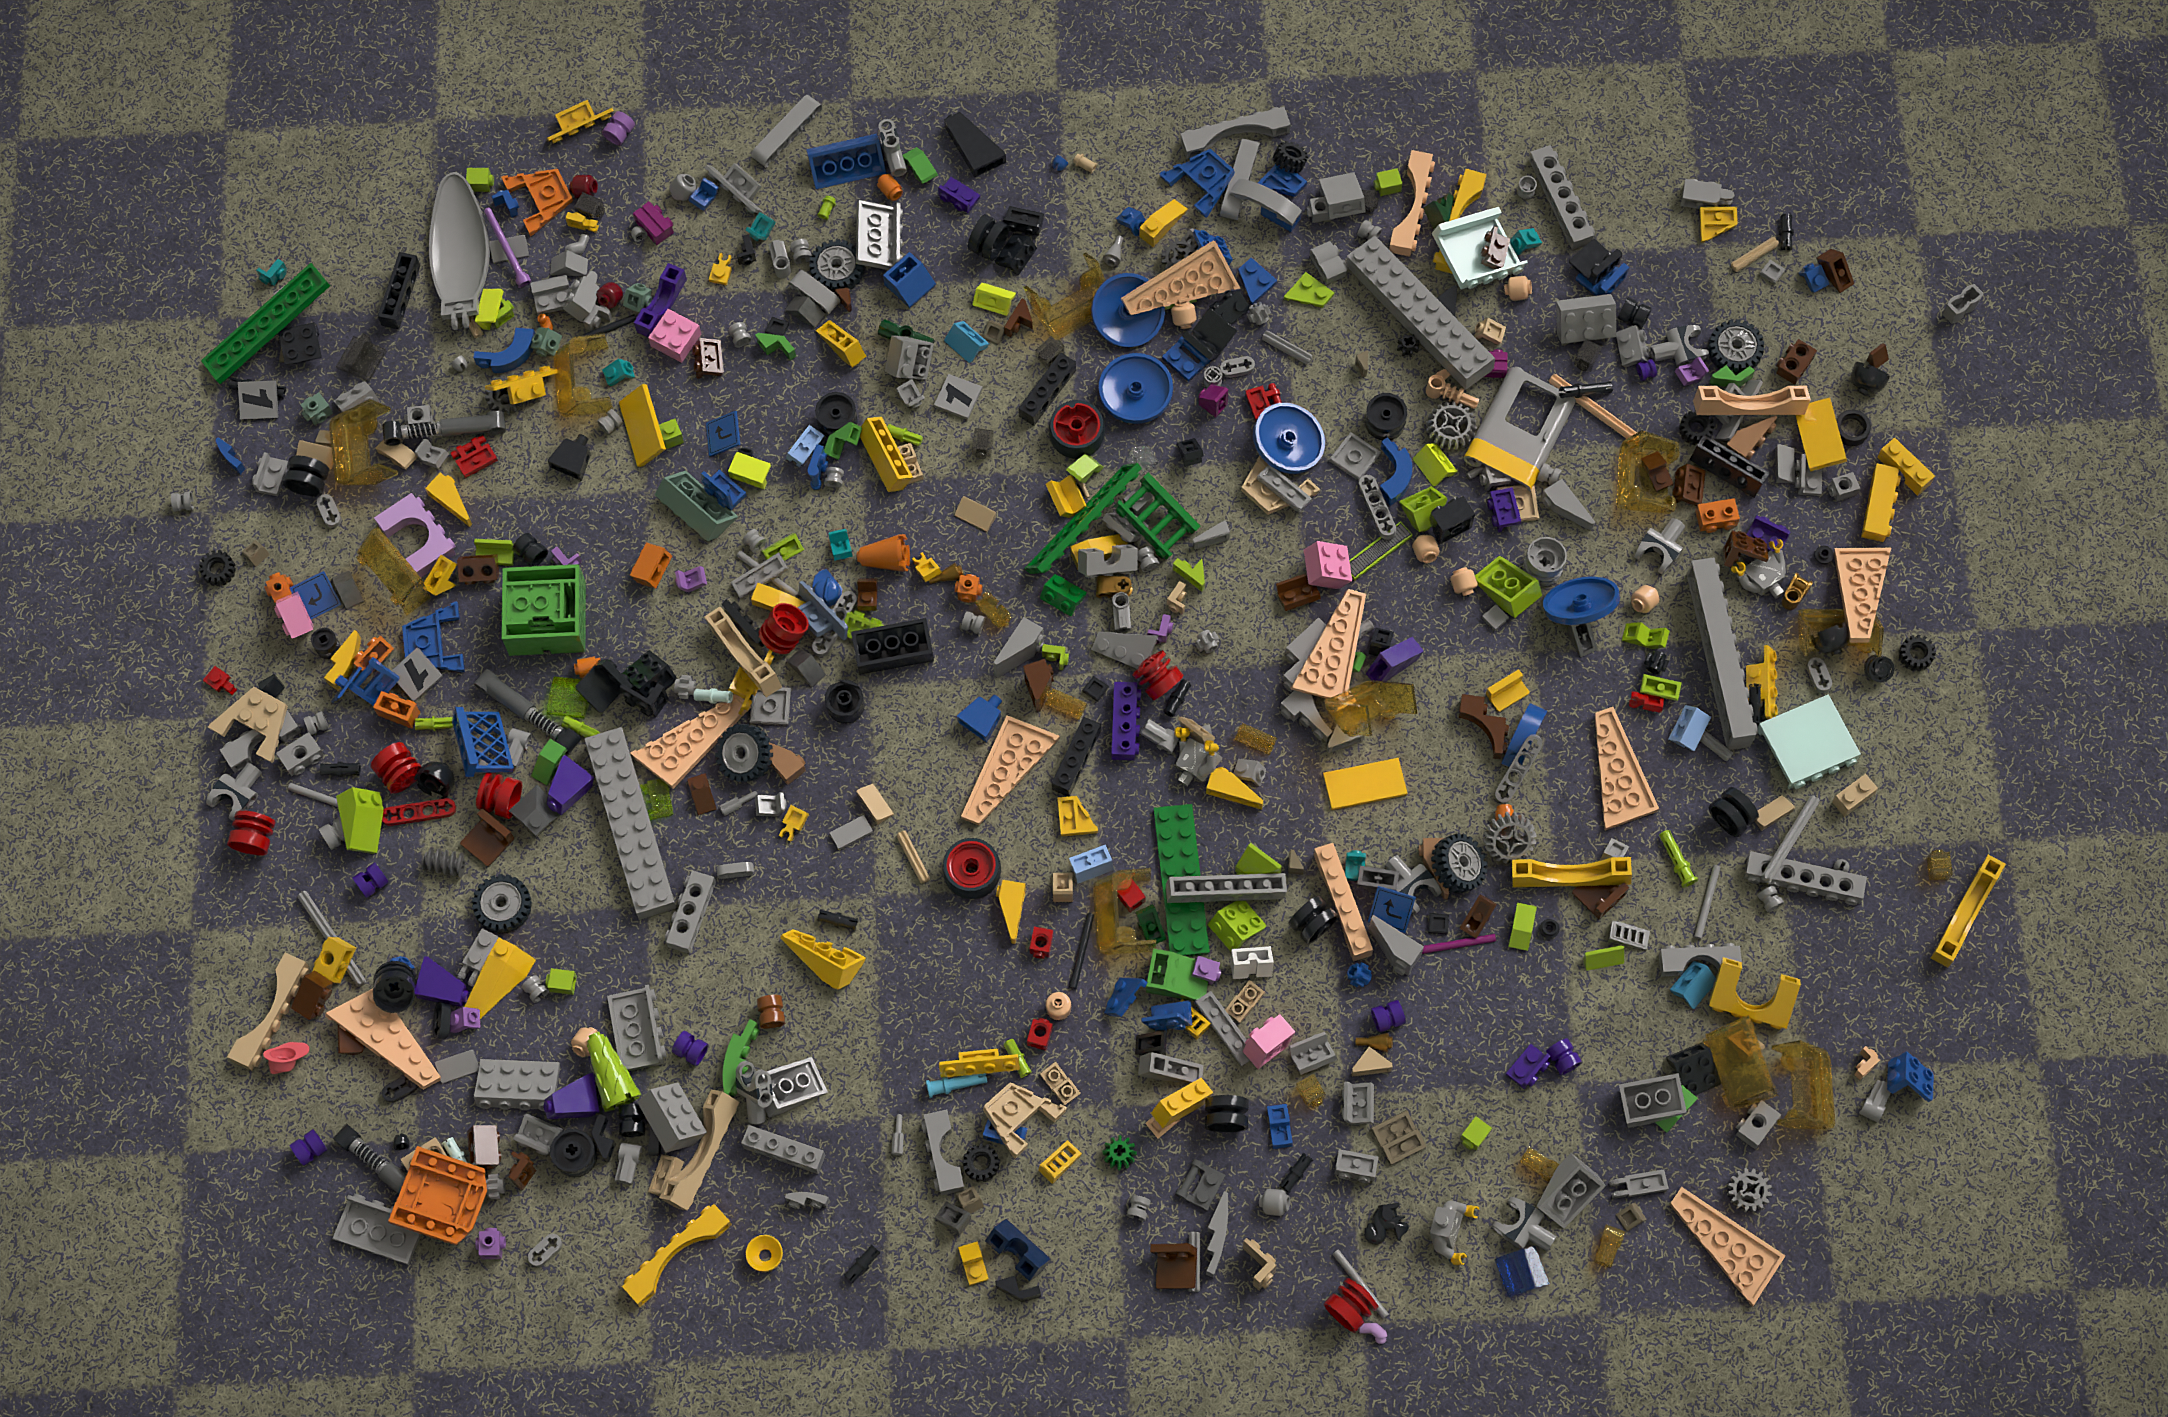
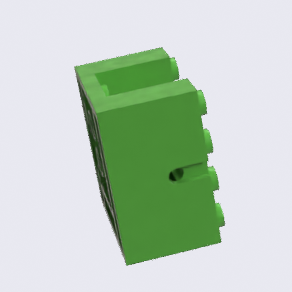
M579 564L503 568L502 640L509 656L544 654L545 650H550L551 654L585 652L586 581ZM547 617H549V620H548V621H534V620H533V618H547ZM533 625H539V626H542V627H531V626H533Z

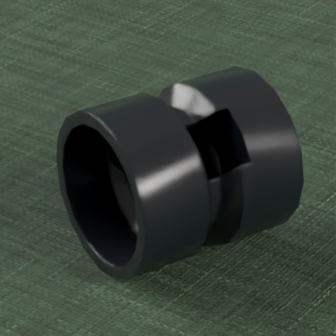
M1628 297L1619 313L1618 319L1624 322L1632 321V326L1636 325L1642 329L1652 308L1645 304L1638 306L1636 300Z
M530 533L521 535L512 548L513 552L519 557L524 558V562L530 567L538 566L547 557L549 552L545 546L537 543V540Z
M329 628L317 629L311 636L312 646L323 659H331L341 647L335 633Z
M639 1104L619 1106V1119L622 1120L619 1123L620 1136L640 1137L645 1135V1122L642 1121L645 1115Z

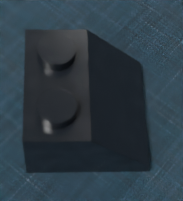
M1464 496L1460 498L1455 497L1447 505L1434 508L1429 520L1438 544L1440 545L1471 529L1475 513Z

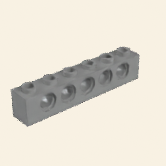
M1551 145L1531 151L1529 162L1571 249L1574 250L1588 244L1594 238L1595 231L1588 223L1586 212L1582 211L1580 207L1579 197L1575 196L1571 181H1568L1566 178L1565 168L1560 166L1557 152L1553 151Z
M1750 851L1747 857L1744 879H1748V882L1753 884L1766 883L1761 879L1763 874L1761 869L1767 868L1773 856ZM1785 859L1772 881L1767 883L1769 887L1775 886V888H1779V886L1785 887L1790 892L1803 891L1812 897L1822 895L1826 896V899L1830 901L1840 899L1844 900L1846 904L1857 905L1864 898L1867 877ZM1781 872H1786L1790 878H1783ZM1800 877L1808 878L1809 882L1804 883ZM1820 881L1827 882L1828 887H1823ZM1839 885L1846 886L1848 891H1842Z
M1285 873L1169 877L1166 882L1167 903L1283 899L1287 893Z

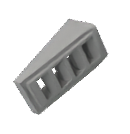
M1226 520L1193 539V549L1196 550L1229 540L1230 531Z
M1612 921L1608 943L1647 950L1650 931ZM1617 929L1620 930L1619 937L1616 936ZM1624 931H1628L1627 939L1623 938ZM1632 932L1636 933L1634 941H1631ZM1640 934H1644L1642 944L1638 943Z

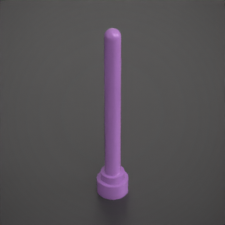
M485 208L484 212L516 274L515 282L518 288L530 284L531 279L529 275L522 271L492 210Z

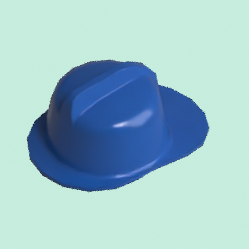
M827 569L819 571L815 575L812 586L813 592L818 597H821L828 607L835 605L842 595L843 589Z

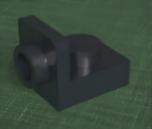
M747 234L742 236L744 243H741L743 253L736 255L739 265H750L753 261H756L750 235Z

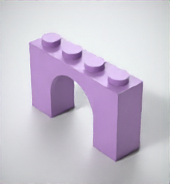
M410 493L374 517L387 538L405 526L412 524L422 525L429 530V538L426 544L405 559L407 565L419 580L432 570L440 555L448 559L456 555L454 551L456 546L450 538H445V531L441 525L438 524L436 526L433 522L435 518L429 510L427 512L424 510L423 507L425 505L419 497L415 498Z

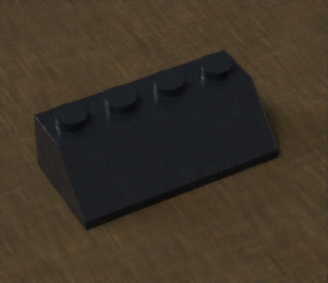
M926 618L851 632L859 675L934 661Z

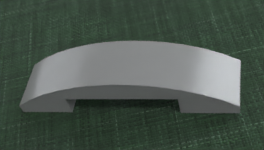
M1238 179L1230 191V195L1244 202L1249 200L1277 214L1278 219L1292 226L1302 212L1298 206L1281 194L1253 181Z

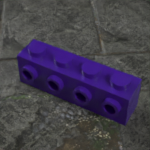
M1114 682L1112 760L1135 761V755H1139V743H1135V740L1140 734V725H1136V718L1140 719V707H1137V701H1141V689H1137V682Z

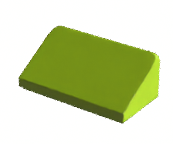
M792 533L763 549L761 552L766 560L780 553L783 560L786 561L802 552L804 548L796 533Z
M1644 674L1640 693L1678 701L1682 683Z
M1620 945L1586 952L1583 957L1586 971L1624 964V946Z

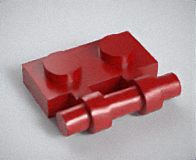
M1274 383L1268 385L1269 391L1266 392L1263 385L1245 391L1255 421L1270 406L1268 399H1273L1274 404L1282 403L1280 391L1276 389Z
M483 435L470 439L471 442L463 446L459 445L456 447V450L450 452L453 459L461 456L455 462L465 478L498 461L488 443L481 447V444L486 442ZM473 448L476 449V450L472 451L471 453L466 454V452L472 450Z

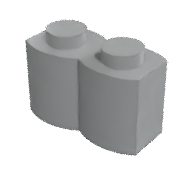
M1330 241L1310 249L1309 255L1326 285L1346 277L1348 270L1345 260H1341L1338 256L1339 250L1337 246L1333 245Z
M1975 284L1967 286L1961 294L1949 300L1943 316L1951 324L1960 321L1965 313H1970L1976 309L1983 296V292Z

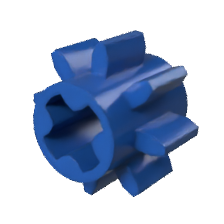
M1362 962L1351 965L1347 971V979L1351 980L1350 984L1355 987L1367 985L1372 977L1371 971L1368 970L1369 966Z

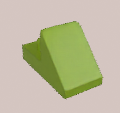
M1177 558L1173 563V570L1200 591H1203L1205 580L1202 559L1192 569L1188 562Z

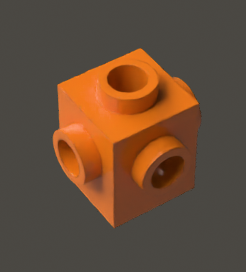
M278 572L269 576L270 580L265 581L267 586H264L266 593L269 597L272 596L274 603L292 594L290 587L294 585L290 576L286 577L285 574L280 575ZM278 583L281 584V589H280V590L277 589V584H278Z
M972 574L960 575V580L955 583V592H957L958 600L965 603H977L978 596H981L983 588L979 577Z

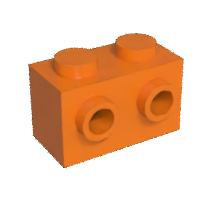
M1735 498L1698 504L1695 510L1700 532L1712 533L1719 528L1730 530L1735 528L1740 520Z
M646 543L640 552L636 564L632 568L630 576L637 583L656 589L672 555L663 547Z
M382 636L378 638L373 637L367 644L369 647L365 652L361 650L353 658L356 660L353 664L357 668L361 667V672L367 667L368 661L372 657L382 663L394 651V648Z
M381 691L373 706L378 716L411 729L415 724V718H418L420 714L415 702L401 699L393 693L388 694Z

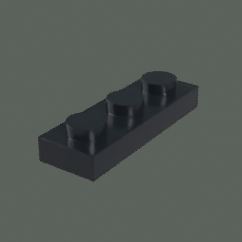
M726 599L721 605L759 646H765L759 638L760 628L756 629L752 625L754 621L747 614L744 616L740 612L742 608L735 601L732 603Z

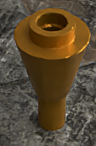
M955 562L941 571L942 573L930 579L929 583L959 581L960 575H964L961 565L957 566Z
M1384 1033L1369 1038H1356L1355 1043L1357 1046H1368L1388 1052L1393 1047V1037H1389V1033Z

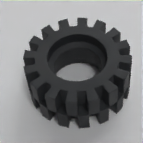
M1285 141L1279 143L1273 155V161L1276 162V166L1280 165L1279 168L1281 170L1284 168L1285 172L1289 170L1290 173H1299L1303 170L1308 160L1307 151H1303V147H1299V144L1294 145V142L1289 143Z
M1692 410L1689 411L1688 414L1686 413L1683 416L1679 425L1680 435L1682 434L1681 438L1683 440L1686 439L1688 444L1692 442V445L1699 443L1704 435L1711 438L1714 431L1713 418L1709 419L1710 415H1697L1696 410L1694 413ZM1698 422L1703 426L1704 430L1701 433H1695L1690 430L1689 425Z
M215 550L211 551L212 555L206 553L207 558L202 557L203 563L199 562V571L203 579L212 586L214 584L220 586L221 583L226 585V581L230 582L232 580L231 576H235L234 571H236L232 558L226 552L222 553L221 550H218L217 553ZM215 563L224 564V570L219 574L211 573V567Z
M1912 635L1910 638H1906L1901 645L1899 659H1902L1900 662L1902 664L1905 663L1907 669L1910 667L1911 671L1915 669L1917 671L1925 670L1933 662L1936 651H1934L1935 645H1931V640L1926 641V636L1920 638L1921 635L1916 637ZM1914 647L1922 649L1924 657L1922 659L1913 658L1910 654V649Z
M975 1144L973 1148H969L967 1153L964 1154L963 1160L966 1175L970 1179L976 1180V1182L991 1180L999 1169V1158L995 1150L991 1149L987 1144L986 1146H983V1144L976 1146ZM978 1156H984L989 1160V1165L985 1170H977L974 1167L973 1162Z

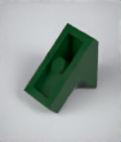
M1449 193L1437 201H1432L1423 208L1434 230L1439 224L1450 220L1454 196Z
M1153 904L1135 912L1138 919L1137 924L1148 947L1166 940Z

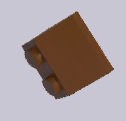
M1045 659L1023 666L1024 681L1036 713L1041 711L1052 689V682H1054L1052 667L1050 664L1047 665Z

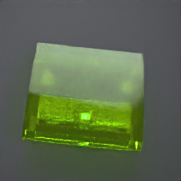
M553 677L546 711L547 715L564 717L568 715L573 718L585 719L588 702L575 689V686L581 679Z
M656 779L647 781V784L640 785L644 794H649L650 800H647L646 804H651L652 809L648 810L650 820L674 814L668 785L664 781Z

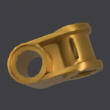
M1796 573L1782 598L1783 607L1787 610L1796 609L1813 582L1801 578ZM1788 597L1794 598L1795 601L1789 600Z
M1101 575L1096 578L1097 598L1108 597L1110 599L1119 592H1124L1128 596L1132 594V583L1128 577Z

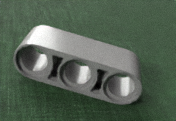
M800 270L788 283L790 288L797 290L800 296L809 297L820 309L826 312V315H829L840 303V299L835 293L804 270Z

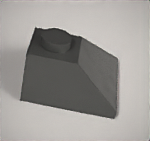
M538 785L509 810L512 816L535 839L560 816L559 813L549 808L547 805L548 795Z

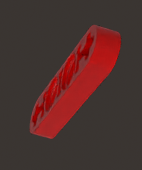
M450 798L392 806L383 809L382 822L387 826L446 818L453 816L457 807ZM447 803L452 806L448 812L445 809H438L440 813L437 814L436 805L439 808H444ZM428 806L433 807L431 815L423 814L424 808ZM411 809L414 811V815L411 818L404 817L406 810ZM397 811H400V820L398 816L391 817L390 821H388V819L385 818L388 816V813L390 812L392 815H398Z

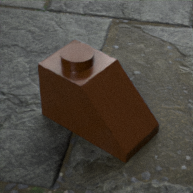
M1829 249L1816 258L1818 264L1822 265L1827 279L1839 293L1855 284L1843 252Z

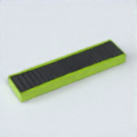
M1401 521L1396 524V535L1394 538L1385 540L1379 537L1349 560L1351 575L1354 581L1412 538L1413 535Z

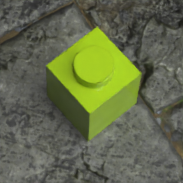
M467 168L466 180L473 192H490L491 186H494V175H491L489 168Z
M1398 168L1376 173V180L1373 181L1375 191H1379L1380 196L1401 192L1402 181Z
M676 419L659 424L666 449L684 443Z
M551 968L550 974L546 976V986H548L550 992L574 995L577 975L575 971Z
M1475 1116L1461 1135L1462 1144L1469 1150L1475 1149L1477 1151L1491 1132L1492 1127Z

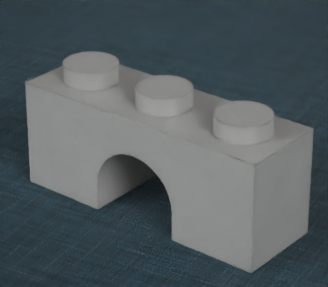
M1130 544L1112 546V555L1107 561H1104V551L1097 548L1078 549V572L1088 578H1094L1097 574L1112 576L1116 572L1129 574L1130 571L1137 570L1138 548Z

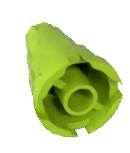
M600 1032L588 1036L587 1048L591 1057L604 1111L615 1110L614 1105L618 1107L639 1099L642 1096L640 1090L636 1087L627 1068L622 1064L619 1056L612 1048L607 1036L605 1037Z

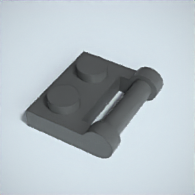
M1193 1159L1192 1167L1175 1195L1208 1211L1226 1175L1197 1159ZM1201 1170L1204 1174L1193 1195H1190L1187 1192L1198 1171Z

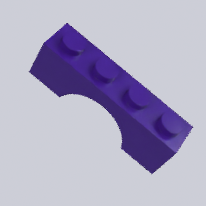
M670 263L667 264L660 276L658 289L652 302L646 308L641 309L634 322L637 333L649 337L667 309H671L687 281L684 269Z

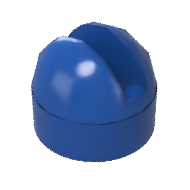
M1059 155L1054 158L1052 163L1054 169L1057 167V171H1063L1068 165V162Z

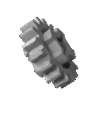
M1745 1168L1743 1174L1737 1171L1736 1177L1732 1176L1730 1178L1733 1183L1727 1185L1729 1189H1732L1727 1193V1196H1733L1730 1202L1737 1203L1736 1209H1739L1741 1206L1744 1207L1743 1211L1745 1213L1749 1208L1752 1213L1756 1211V1207L1762 1210L1764 1208L1763 1204L1767 1205L1769 1203L1767 1198L1772 1196V1193L1768 1192L1772 1185L1766 1184L1769 1178L1763 1179V1172L1755 1174L1756 1170L1754 1168L1751 1172ZM1739 1182L1741 1189L1737 1193V1184ZM1756 1187L1753 1192L1743 1194L1747 1188ZM1762 1188L1763 1193L1760 1198L1759 1190Z

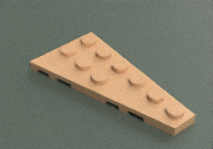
M1213 240L1126 294L1121 300L1128 313L1134 315L1158 307H1166L1175 303L1207 297V295L1240 289V286L1216 241Z
M1891 548L1834 549V559L1850 643H1869Z
M1350 589L1346 590L1292 684L1291 690L1340 703L1347 701L1365 604V593Z
M734 694L731 703L720 702L716 704V707L698 714L699 716L695 719L680 724L664 733L663 737L654 742H648L645 744V747L638 751L634 750L630 754L674 789L718 743V739L723 737L721 734L727 731L726 729L729 727H733L747 712L744 710L742 715L738 714L744 699Z
M1614 707L1596 712L1594 716L1604 830H1608L1658 812L1659 807Z
M1006 715L964 808L961 819L980 825L1060 739V736Z
M373 988L326 1012L325 1017L335 1021L340 1025L341 1029L347 1030L356 1037L357 1041L377 1056L383 1057L388 1061L389 1065L399 1069L405 1074V1077L424 1090L440 1081L441 1076L398 1014L383 1011L375 1004Z
M1681 1187L1670 1203V1206L1753 1307L1785 1258V1255Z

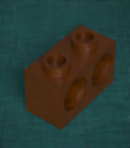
M1800 339L1795 344H1790L1786 350L1787 356L1785 358L1781 357L1776 365L1778 367L1776 374L1796 385L1817 353L1815 348Z
M497 554L460 556L457 559L459 582L470 585L475 584L476 581H483V583L488 584L494 583L499 578ZM469 566L473 569L474 573L469 575L465 572L464 568ZM483 566H490L492 573H486Z

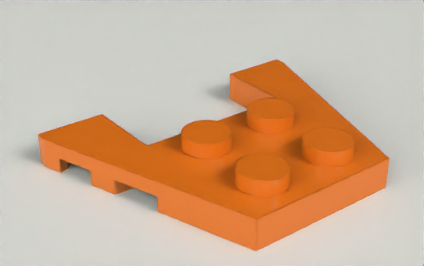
M558 169L537 171L535 174L528 175L521 173L513 177H508V175L501 177L506 189L510 193L527 186L540 212L523 220L530 236L534 235L573 202V198Z

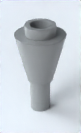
M1120 235L1116 237L1114 244L1103 256V260L1108 266L1120 265L1121 244L1124 239Z

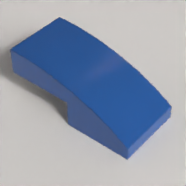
M217 437L216 443L226 461L235 471L242 474L245 467L241 461L234 457L236 453L232 446Z
M1287 1104L1267 1106L1273 1149L1293 1147Z

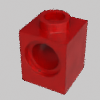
M1133 879L1125 880L1117 886L1116 896L1130 913L1146 902V896Z
M1034 927L1030 944V954H1033V957L1044 959L1050 956L1054 936L1053 930ZM1038 941H1045L1047 943L1044 947L1036 945Z
M1044 1018L1033 1019L1027 1039V1046L1047 1050L1053 1025L1049 1020ZM1042 1029L1046 1034L1038 1037L1035 1035V1032Z

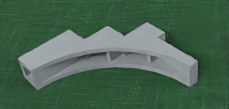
M1317 618L1286 647V658L1292 664L1296 663L1283 675V685L1290 692L1292 691L1290 689L1326 627V624L1320 618ZM1293 690L1281 702V714L1286 719L1290 718L1293 722L1300 717L1299 720L1305 727L1309 726L1314 730L1313 734L1317 739H1323L1327 743L1333 731L1322 720L1315 707L1312 695Z

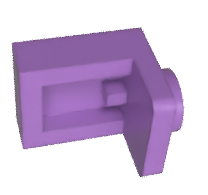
M1697 357L1692 363L1679 366L1675 370L1684 386L1701 381L1709 372L1701 357Z
M558 547L551 550L553 555L552 561L555 565L579 564L580 566V563H582L578 553L567 559Z
M701 566L687 572L679 570L675 572L676 585L683 591L691 592L707 585L705 571Z
M1163 614L1159 631L1148 629L1147 635L1158 636L1156 644L1166 643L1168 633L1172 634L1174 623L1171 622V615Z
M1197 956L1191 976L1206 980L1208 984L1212 985L1220 978V962Z
M462 1007L451 1012L450 1032L457 1033L467 1028H480L479 1009Z

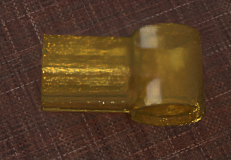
M1531 1147L1526 1150L1520 1160V1163L1539 1174L1548 1182H1550L1553 1175L1547 1174L1545 1168L1551 1167L1555 1171L1559 1166L1556 1161L1549 1160Z
M1606 1224L1594 1262L1611 1268L1616 1252L1623 1241L1625 1231Z

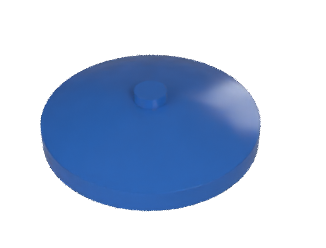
M1122 273L1106 280L1095 292L1091 305L1092 321L1098 333L1109 343L1119 347H1136L1151 340L1160 330L1164 321L1165 307H1158L1150 311L1130 315L1121 300L1123 296L1146 283L1149 279L1134 273Z
M1141 353L1125 354L1114 359L1103 370L1099 381V396L1104 408L1116 419L1133 424L1145 423L1156 419L1168 408L1173 396V381L1166 366L1158 359Z
M1277 403L1267 407L1255 421L1253 441L1256 450L1262 459L1276 470L1289 474H1299L1310 470L1321 459L1325 449L1324 432L1317 419L1303 407L1291 403Z
M1602 577L1572 579L1557 585L1546 594L1543 600L1544 612L1551 621L1559 624L1579 625L1593 622L1610 614L1620 602L1619 589L1613 581Z

